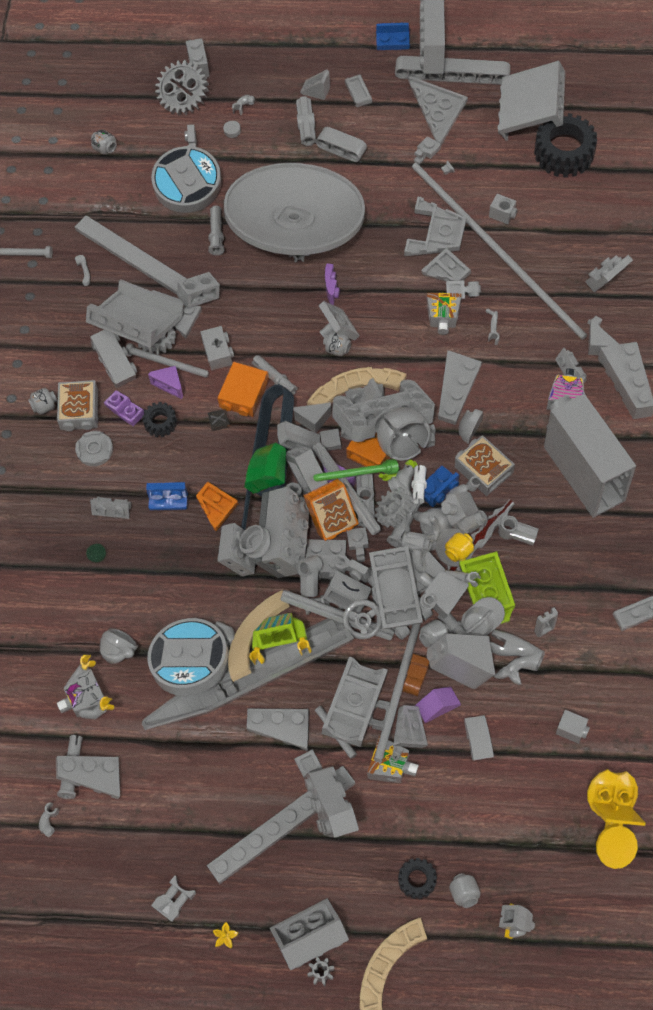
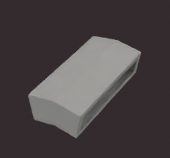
M287 421L277 425V436L280 445L290 449L297 445H302L310 448L314 456H317L313 451V445L320 442V434Z

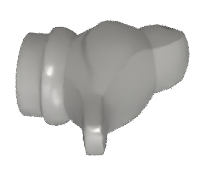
M405 464L404 468L397 472L396 477H391L388 480L391 491L393 488L398 490L401 487L403 490L408 491L412 497L410 489L414 468L411 465Z

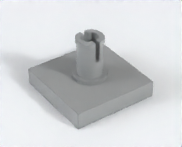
M325 301L319 305L329 321L320 330L323 337L326 334L329 335L333 330L340 335L347 334L352 340H356L360 336L343 309Z

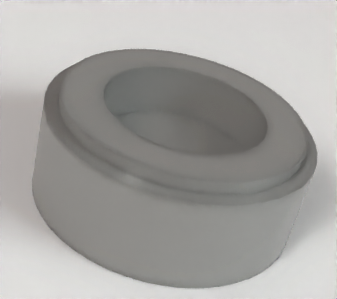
M228 121L224 124V134L227 137L235 138L240 134L241 129L238 122Z

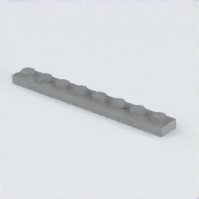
M343 766L335 771L336 776L333 777L341 782L344 791L355 785V781ZM311 791L303 794L209 863L207 867L218 883L224 882L316 814L317 811H313L310 802L313 799Z

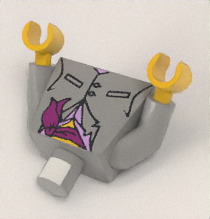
M83 655L81 657V664L64 687L67 698L57 702L61 713L73 708L77 717L97 719L107 710L114 709V705L108 704L112 698L103 696L92 670L88 668L94 667L96 664L94 660L88 662L91 655Z

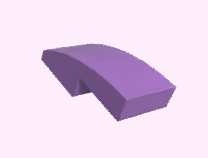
M326 263V293L329 303L334 305L335 298H339L340 288L337 287L336 272H334L333 264Z
M117 390L104 402L105 406L132 426L144 415L142 408L133 404L127 396Z

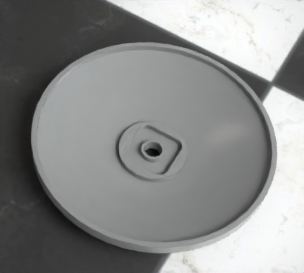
M303 163L272 164L247 172L230 186L224 199L225 219L237 236L257 248L287 255L316 254L343 245L360 230L365 213L363 197L356 186L348 179L329 169Z

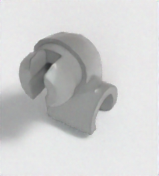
M250 95L242 96L232 105L233 114L236 110H239V114L242 115V106L253 105L255 97Z
M53 803L46 804L45 811L39 820V829L47 837L54 833V828L51 826L49 818L59 813L58 808H55L53 812H49Z

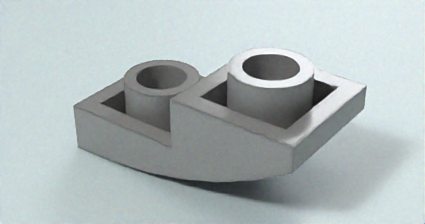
M485 715L464 718L472 760L494 757Z

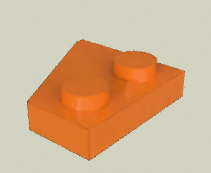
M208 481L196 495L199 504L215 531L220 528L238 505V500Z

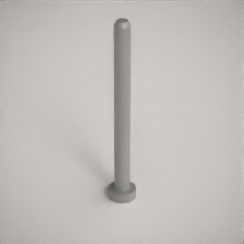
M46 246L45 249L0 248V255L46 256V258H52L53 251L51 246Z
M128 343L126 346L129 356L135 355L170 367L176 366L177 369L202 377H208L209 375L207 370L153 353L149 354L147 351L143 352L141 349L134 348V344Z

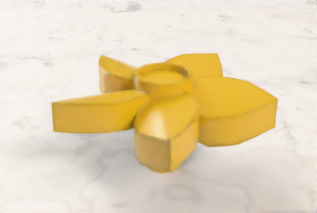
M226 922L222 926V931L218 929L213 930L214 935L219 937L215 947L222 946L225 943L227 947L232 948L231 939L235 938L239 933L230 930Z

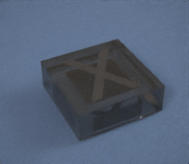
M226 409L208 412L212 431L230 428Z

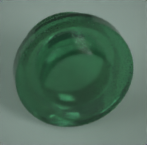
M93 544L87 549L86 555L91 562L98 563L105 558L106 550L101 544Z

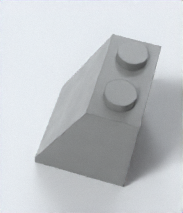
M445 634L427 649V659L431 669L472 689L478 688L495 675L489 636Z

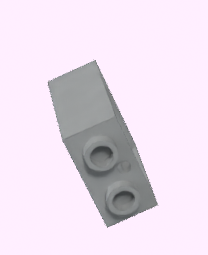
M297 445L286 452V461L304 494L328 483L327 480L314 481L313 476L323 472L310 448Z

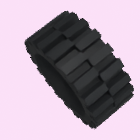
M568 113V116L563 114V125L556 127L553 121L544 122L543 125L540 124L538 127L534 149L535 160L540 162L539 166L541 169L546 167L548 174L553 171L554 176L557 177L559 174H563V178H568V174H572V177L577 176L578 171L581 174L584 173L585 168L588 169L591 166V162L593 163L597 144V132H594L593 125L588 126L589 121L587 119L581 120L582 116L577 115L574 118L572 113ZM556 137H571L582 145L575 150L565 151L556 148L550 140Z

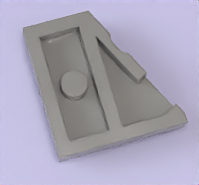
M447 248L421 270L423 275L443 281H461L471 274V270Z

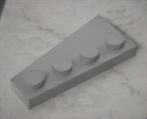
M449 350L447 351L438 415L439 420L456 425L482 366L481 361Z

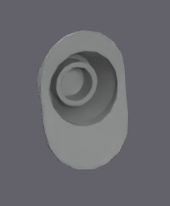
M486 597L480 599L462 616L461 623L462 627L466 630L465 633L467 635L487 636L503 621L505 615L504 607L495 598Z

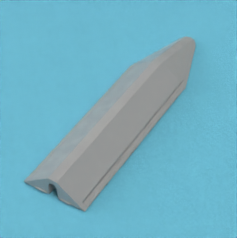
M327 618L305 629L306 640L311 647V653H309L308 648H304L302 650L303 655H301L297 647L298 640L294 643L266 648L260 651L265 658L263 664L257 659L256 665H254L250 659L251 674L233 682L228 667L224 676L215 686L197 695H175L142 721V726L145 730L209 714L351 643L354 637L348 629H344L343 623Z

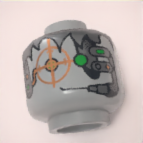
M101 129L94 132L91 136V146L99 153L107 155L116 149V138L111 133Z

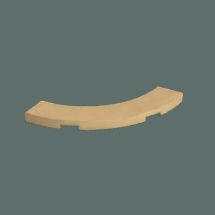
M372 367L350 370L333 377L331 381L319 387L310 397L307 405L332 403L335 397L341 396L348 389L367 386L372 378L376 383L383 384V387L399 391L400 382L406 379L407 374L389 368L372 369Z
M283 590L275 593L258 605L238 628L232 640L228 656L229 673L233 682L251 674L249 650L253 631L258 628L264 619L276 616L290 607L288 603L281 601Z
M421 918L399 927L381 943L373 954L362 980L360 1010H382L383 988L393 965L411 947L427 940Z

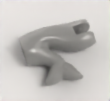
M493 630L491 635L505 642L503 647L490 642L493 654L499 656H520L500 669L493 677L497 679L509 677L513 683L521 685L518 671L520 669L537 671L542 663L545 651L515 635L500 630Z

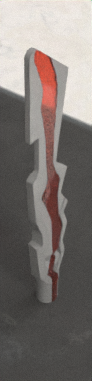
M509 499L504 506L495 509L493 515L487 517L483 526H480L479 531L471 534L474 545L473 553L477 548L484 547L491 538L495 528L500 526L502 518L508 516L509 510L515 505L512 500ZM448 566V571L461 572L460 566Z

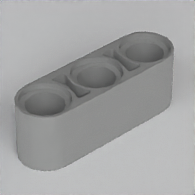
M324 127L316 139V144L319 148L353 162H358L367 149V145L363 140L330 127Z

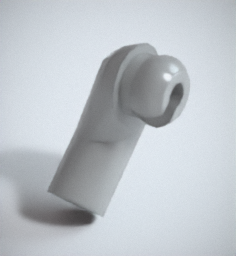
M217 621L215 626L222 632L228 647H230L235 637L234 629Z

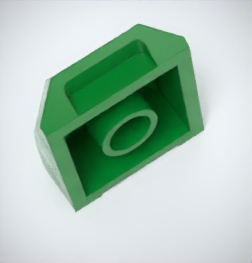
M273 443L257 449L249 462L244 488L254 494L261 490L284 484L285 447Z

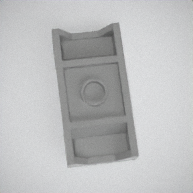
M349 656L324 722L322 734L361 747L388 670L384 668L379 670L367 668Z

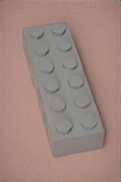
M420 0V66L423 67L424 74H443L445 53L444 0Z

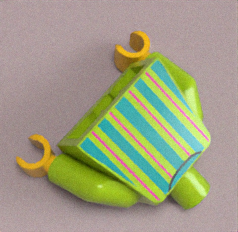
M292 613L264 619L258 628L253 631L252 649L254 651L250 653L249 658L254 665H256L257 659L261 664L265 661V658L260 653L261 649L294 643L297 640L299 641L297 647L301 655H303L302 650L304 648H308L309 653H311V647L306 640L307 635L304 623L297 618H293Z

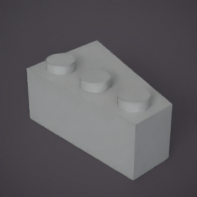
M102 330L90 336L91 347L93 350H96L99 356L98 359L103 363L108 376L116 388L136 379L135 373L137 369L133 362L129 363L127 359L129 355L125 347L120 346L118 342L120 338L117 334Z

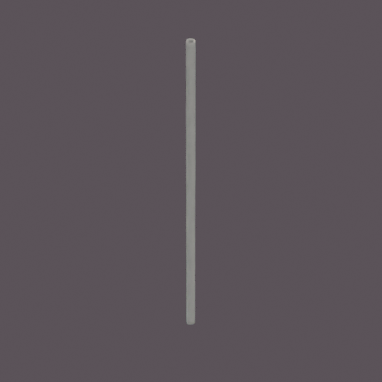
M418 163L412 165V168L457 214L466 217V223L582 340L587 337V334Z

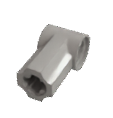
M505 516L501 520L498 533L503 539L513 538L533 545L539 529L518 522L513 516ZM504 526H510L512 529H506Z
M316 555L302 559L296 564L297 573L300 575V593L304 597H315L318 595V572L322 569V562Z

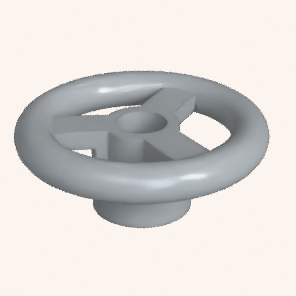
M364 599L352 602L347 606L343 614L344 628L348 629L351 635L357 639L373 637L382 626L379 607L372 601ZM362 605L371 608L367 613L361 612L358 614L352 611L355 607ZM376 615V625L367 633V628L371 624V617ZM349 617L355 619V624L361 629V633L351 628ZM360 617H366V622L360 623Z

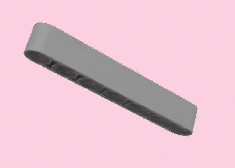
M400 56L396 59L395 76L400 79H408L409 76L420 80L502 85V77L510 75L511 66L504 61L444 58L443 74H424L423 67L420 66V57Z

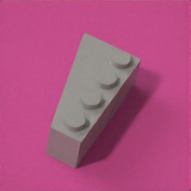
M637 342L600 347L598 360L606 369L607 376L613 381L616 391L620 393L622 401L632 418L652 417L653 396Z

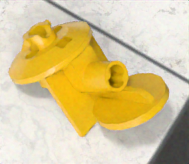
M607 769L599 773L591 781L587 790V801L590 808L606 822L604 830L598 836L596 842V853L603 864L613 869L623 868L630 864L638 850L637 839L634 833L626 826H623V824L641 826L646 824L632 808L638 797V786L634 777L627 771L614 773Z

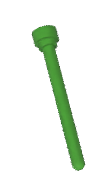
M388 459L381 465L315 474L313 479L318 482L379 472L391 475L397 474L399 466L397 460Z

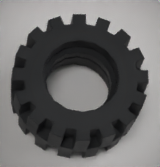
M154 402L152 403L153 406H147V410H144L142 418L144 427L151 436L154 434L158 438L161 435L162 438L165 437V434L167 436L170 435V431L174 432V427L177 426V418L171 405L168 406V403L165 402L164 404L162 402H158V404ZM164 415L167 417V420L162 424L152 422L156 416Z
M412 858L405 862L400 868L398 875L401 891L407 897L409 896L414 900L415 898L419 900L424 897L427 898L434 891L437 882L436 871L433 865L425 859L420 860V858L415 860ZM415 870L422 871L426 875V883L422 887H413L408 880L411 872Z

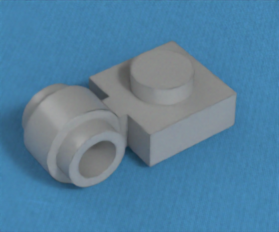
M464 280L446 281L447 293H460L461 299H465V292L468 293V296H479V292H481L479 281L468 282L466 287H464Z

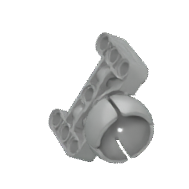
M407 379L400 382L399 393L355 404L346 396L335 397L333 399L332 417L352 441L362 442L365 439L375 437L377 433L378 443L382 451L390 458L403 461L411 459L421 452V449L410 436L422 448L427 446L430 439L429 424L433 422L435 404L415 381Z

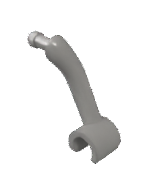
M78 255L75 257L77 266L82 265L84 271L82 283L84 286H88L90 283V273L83 255Z
M486 309V313L493 315L488 342L491 339H496L495 345H498L500 337L496 332L498 312Z

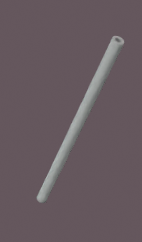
M421 624L412 625L375 753L374 761L382 762Z

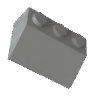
M328 898L270 927L290 970L301 967L304 963L315 957H320L323 953L339 947L349 940L342 922Z

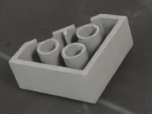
M327 767L307 773V779H304L307 791L312 793L313 799L310 802L313 811H317L319 820H316L319 832H323L325 836L336 838L358 831L359 828L353 808L347 800L344 801L343 799L346 793L342 784L333 777L336 776L334 767Z

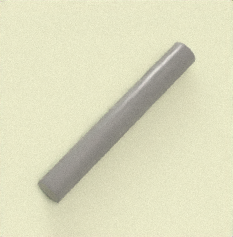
M319 706L315 709V712L324 723L327 713L322 706ZM336 739L350 759L357 755L349 743Z

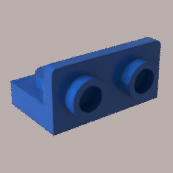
M409 23L376 24L377 50L410 49Z
M444 466L438 468L426 480L427 487L424 490V500L432 507L437 503L443 502L446 494L459 485V474L457 472L452 474Z
M185 482L147 483L146 491L149 497V510L187 509L188 492Z

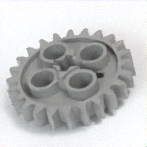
M178 60L176 66L171 63L170 69L166 66V72H160L163 75L162 78L157 77L160 83L155 84L159 88L155 93L159 95L157 99L161 101L160 105L167 111L170 110L172 114L176 112L178 115H181V112L187 115V110L193 113L194 107L199 109L197 104H204L201 99L207 98L204 92H209L207 87H205L209 83L206 81L207 76L204 74V71L199 69L200 67L197 64L194 65L192 61L188 64L186 60L182 64ZM173 79L179 85L185 87L190 93L193 94V96L187 94L183 89L179 88L175 83L171 82V80ZM196 83L195 87L191 88V85ZM173 87V91L168 93L169 89ZM186 96V99L181 102V99Z

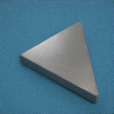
M409 76L408 82L435 141L442 145L467 103L468 97Z

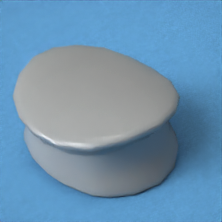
M260 525L248 527L243 532L239 541L241 552L250 558L262 557L269 548L270 534L266 528Z

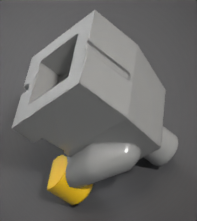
M502 905V917H500L499 927L506 929L505 937L509 939L520 937L534 929L533 914L521 905Z

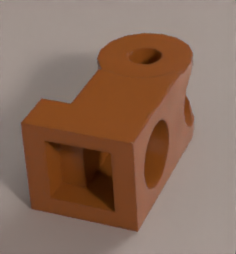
M413 654L402 692L419 696L430 668L427 658Z

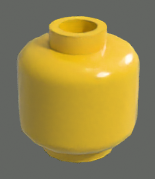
M455 533L445 544V554L454 562L464 561L474 551L472 537L466 533Z

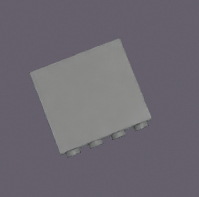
M559 61L502 77V85L500 86L501 98L499 99L500 111L498 113L499 125L497 128L499 134L506 141L508 140L509 132L548 121H553L556 127L563 125L565 70Z
M120 279L118 291L99 306L93 304L87 306L86 322L139 344L151 347L182 319L183 303Z

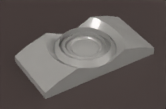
M409 547L369 552L383 630L423 623Z

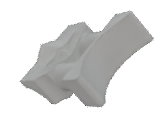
M176 876L171 879V887L162 896L157 897L151 905L171 922L179 917L181 907L188 898L192 900L196 895L195 890L185 891L178 886ZM179 890L181 892L175 902L171 901Z

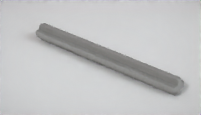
M322 443L314 444L313 451L328 472L340 471ZM346 477L338 478L345 485L353 509L372 535L379 533L380 526Z
M284 590L281 595V601L343 623L344 611L287 590ZM349 617L350 626L361 630L356 626L355 619ZM360 617L359 622L365 623L366 619ZM371 621L370 626L367 628V633L375 627V622ZM381 626L376 636L391 640L394 630H383Z

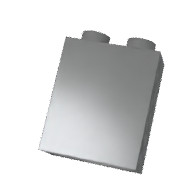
M585 394L571 399L569 396L557 399L550 407L551 412L546 426L547 433L544 448L590 515L594 518L626 501L636 465Z

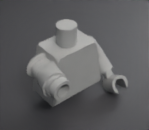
M475 476L471 477L466 485L461 484L451 489L445 497L446 500L441 503V510L443 514L447 515L450 525L460 529L463 533H472L480 526H483L487 520V515L482 510H478L470 492L467 491L473 492L480 486V483L478 485L472 483L477 478Z
M445 570L439 571L435 578L424 572L418 580L420 584L427 588L419 602L421 610L429 611L433 608L445 619L469 586L467 583L470 582L473 587H477V582L473 580L475 578L481 579L477 572L464 573Z

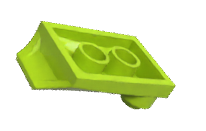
M493 552L460 561L461 572H477L481 579L475 578L473 580L477 582V587H473L470 582L467 583L469 585L467 590L472 605L482 598H495L504 607L505 615L501 624L509 622L511 613L515 608V603L498 553Z

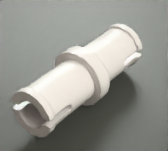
M418 465L414 467V480L411 484L413 488L412 502L414 504H419V499L420 504L424 503V490L427 487V482L425 481L427 469L420 465V470H418Z

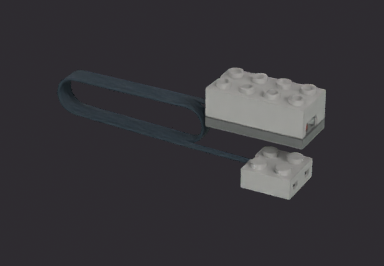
M280 384L269 387L262 396L252 456L257 449L266 446L272 406L274 401L282 394L280 423L285 421L292 423L294 396ZM285 461L284 484L256 493L262 497L259 525L266 528L270 534V545L267 552L262 557L250 558L241 552L239 547L240 538L246 530L251 495L249 490H246L241 527L235 523L222 526L218 562L240 576L254 574L255 564L277 578L298 574L296 570L297 562L305 559L309 509L303 497H298L296 492L289 487H285L287 461Z

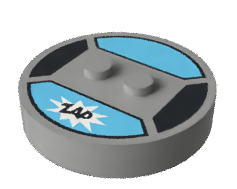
M193 146L177 147L163 154L155 163L151 176L153 189L160 203L170 210L181 213L196 212L209 206L218 196L222 183L220 168L215 158L207 151Z
M198 618L182 619L167 625L155 636L148 650V666L156 683L163 690L178 696L197 695L215 686L224 676L228 668L229 648L222 632L211 622Z

